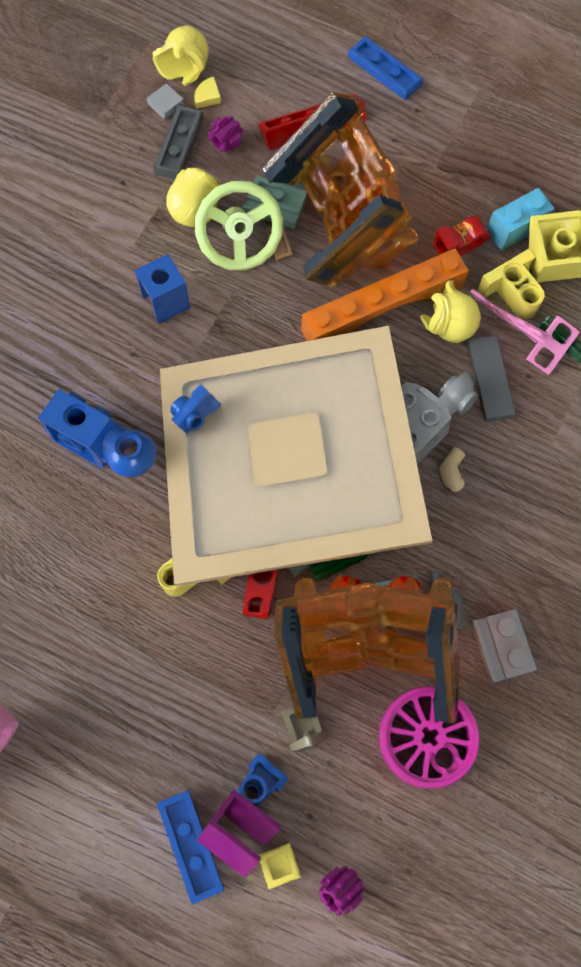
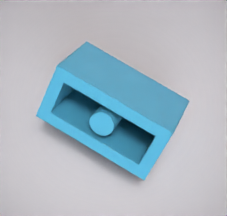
M537 188L492 212L487 226L490 237L498 248L503 251L529 237L531 216L552 214L555 208L541 190Z

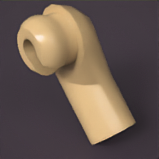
M456 447L452 448L439 468L443 484L453 492L462 490L465 484L458 469L459 464L465 457V453Z

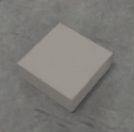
M167 83L147 97L148 105L164 120L175 113L178 105L184 106V99Z

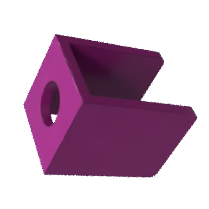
M233 789L197 841L240 875L246 877L257 866L261 857L217 824L222 814L264 846L277 834L281 826Z

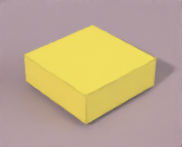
M290 843L258 854L261 857L260 863L269 889L301 878Z

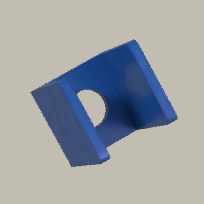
M168 254L134 270L141 296L144 299L147 297L151 298L155 318L158 323H162L190 308L186 282Z

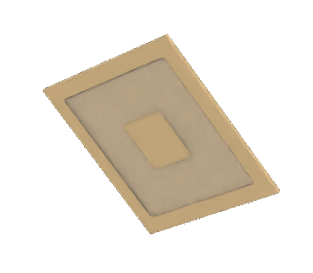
M389 326L160 369L175 586L433 543ZM202 384L222 405L213 414L210 413L204 418V423L199 429L195 431L190 430L186 434L172 421L173 415L170 412V408L177 398L181 396H188L190 398L192 396L191 393Z

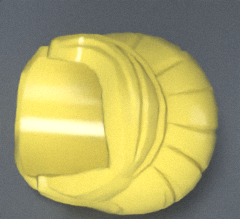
M191 26L175 28L168 35L164 46L153 51V62L160 75L169 80L183 78L182 84L185 86L197 80L200 72L204 70L208 59L206 38L199 30Z
M200 168L182 169L171 185L166 199L168 211L173 219L179 224L194 228L195 216L202 200L215 187L221 185L220 180ZM207 217L206 224L211 220V218Z
M450 280L447 281L442 293L433 294L431 297L434 301L433 307L435 311L432 318L425 314L421 315L420 318L425 328L431 333L438 334L439 337L450 343H461L475 334L480 326L481 314L476 301L471 296L456 290L453 285L454 281Z

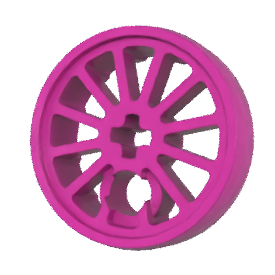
M430 686L410 689L399 695L384 712L378 734L380 751L388 768L403 782L421 789L444 788L459 781L473 766L479 749V731L476 720L469 707L459 697L457 709L454 712L461 722L447 728H442L444 722H435L433 708L435 687ZM420 698L431 700L428 721L425 719L418 699ZM408 702L413 704L420 722L419 724L401 710L403 705ZM395 715L401 717L414 730L393 728L391 725ZM463 727L466 740L446 737V733ZM423 729L425 732H434L435 736L432 739L434 745L422 743L421 739L424 737ZM390 733L410 736L412 741L393 748L391 746ZM452 744L464 746L465 751L462 759H460L457 749ZM414 746L416 748L415 752L404 766L401 765L395 753ZM439 749H445L451 755V764L447 768L438 766L435 762V756ZM422 752L424 753L422 774L417 776L411 773L409 768ZM429 766L439 774V778H428Z

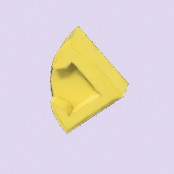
M214 76L204 80L197 87L194 95L196 109L221 103V97Z

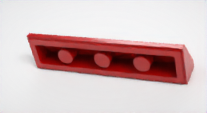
M356 94L341 97L355 100L359 111L342 128L365 122L367 119L365 102ZM328 102L260 122L258 127L267 148L272 151L287 146L294 138L297 139L324 110V106Z

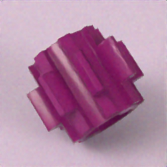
M219 116L210 124L212 129L208 132V137L213 146L220 152H225L229 149L233 151L241 144L239 139L243 137L242 133L244 131L240 123L233 116H224L223 118Z
M343 866L340 869L335 867L320 881L322 885L318 892L321 896L320 900L330 912H334L337 916L343 913L347 915L351 910L354 911L363 901L361 896L365 889L362 886L363 881L353 869L350 870L347 866Z

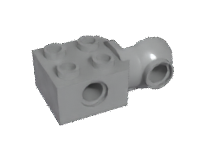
M465 371L458 377L455 375L451 377L441 388L438 397L428 389L415 383L405 382L401 386L417 465L448 434L452 419L451 415L454 412L463 415L475 403L478 393L474 391L473 379L468 371Z

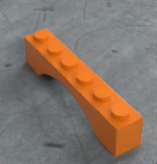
M454 248L303 313L301 331L306 341L352 333L370 320L394 308L419 300L431 299L433 294L442 293L447 281L453 280L454 288L456 290L462 289L469 270Z

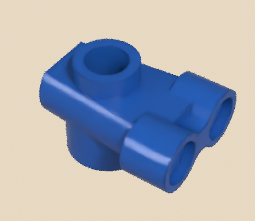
M202 384L191 393L192 396L190 398L188 396H181L172 403L170 412L173 415L172 421L186 434L190 430L195 431L199 429L204 423V418L210 413L213 414L222 405Z
M257 754L248 765L250 771L237 789V792L258 808L274 790L279 792L288 781V778L263 755ZM248 789L255 790L257 798L255 800L249 799L245 795V791Z

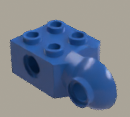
M58 389L39 415L38 420L52 441L100 469H103L108 464L118 475L137 477L146 473L153 466L157 457L156 445L153 439L145 432L136 429L130 430L120 423L114 422L109 412L99 406L92 408L85 404V399L75 392L71 391L68 394ZM128 447H137L135 453L131 455L123 454L124 450Z

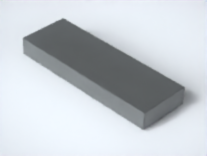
M180 105L177 106L154 166V175L175 180L180 171L185 169L204 118L203 111Z
M497 336L468 339L467 347L484 421L514 418L515 410Z

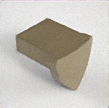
M300 705L281 711L292 742L289 745L291 752L313 747L328 738L326 731H323L317 714L313 718H303Z

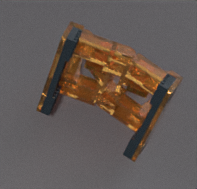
M332 92L262 169L269 183L277 182V184L295 185L300 179L318 212L325 213L323 220L330 245L324 251L320 249L303 265V269L308 281L335 287L343 279L350 278L362 266L387 268L390 265V261L409 244L413 245L419 240L415 230L408 227V221L412 217L408 204L402 201L398 181L393 179L396 173L362 119L361 115L366 110L357 96ZM336 139H338L346 153L343 159L323 154ZM334 176H344L343 189H341ZM394 242L384 252L377 251L383 243Z
M338 576L327 591L316 593L315 584L312 579L302 578L298 580L295 585L294 597L276 600L274 635L296 718L316 717V677L366 670L365 665H370L375 668L436 679L433 698L435 721L455 723L461 691L456 606L455 600H452V582L447 578H438L433 581L429 595L421 592L420 582L412 576L395 577L389 584V587L383 586L382 590L381 587L372 583L362 584L356 577ZM386 626L426 632V641L398 635L397 630L386 628ZM339 628L349 635L326 639L324 630Z

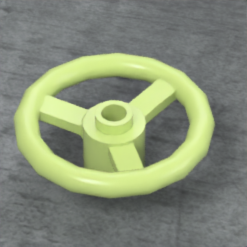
M230 181L215 187L202 200L195 216V236L201 251L213 264L227 270L247 271L262 265L275 253L282 238L283 217L278 202L267 189L250 181ZM234 192L249 193L263 202V204L247 213L240 207H231L223 211L213 206L221 197ZM270 214L272 218V233L266 246L257 255L246 259L245 239L251 235L253 224ZM207 217L221 223L228 236L233 239L234 259L220 255L211 246L206 234ZM238 222H241L238 227H235Z

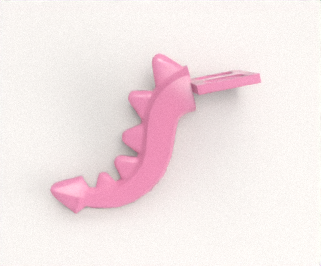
M475 289L470 291L473 298L488 310L537 343L526 360L547 375H550L580 333V331L560 316H556L545 332L492 304ZM560 323L571 329L570 336L563 344L552 337L553 331ZM543 347L554 354L553 360L546 368L535 362L536 355Z

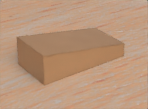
M272 226L266 228L268 240L272 233ZM284 227L282 238L273 254L276 261L292 257Z

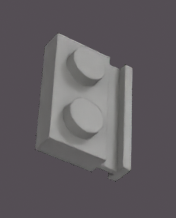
M516 609L471 622L490 684L537 671Z

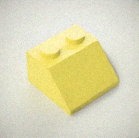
M581 210L531 216L529 250L535 256L531 271L532 276L538 283L581 277Z

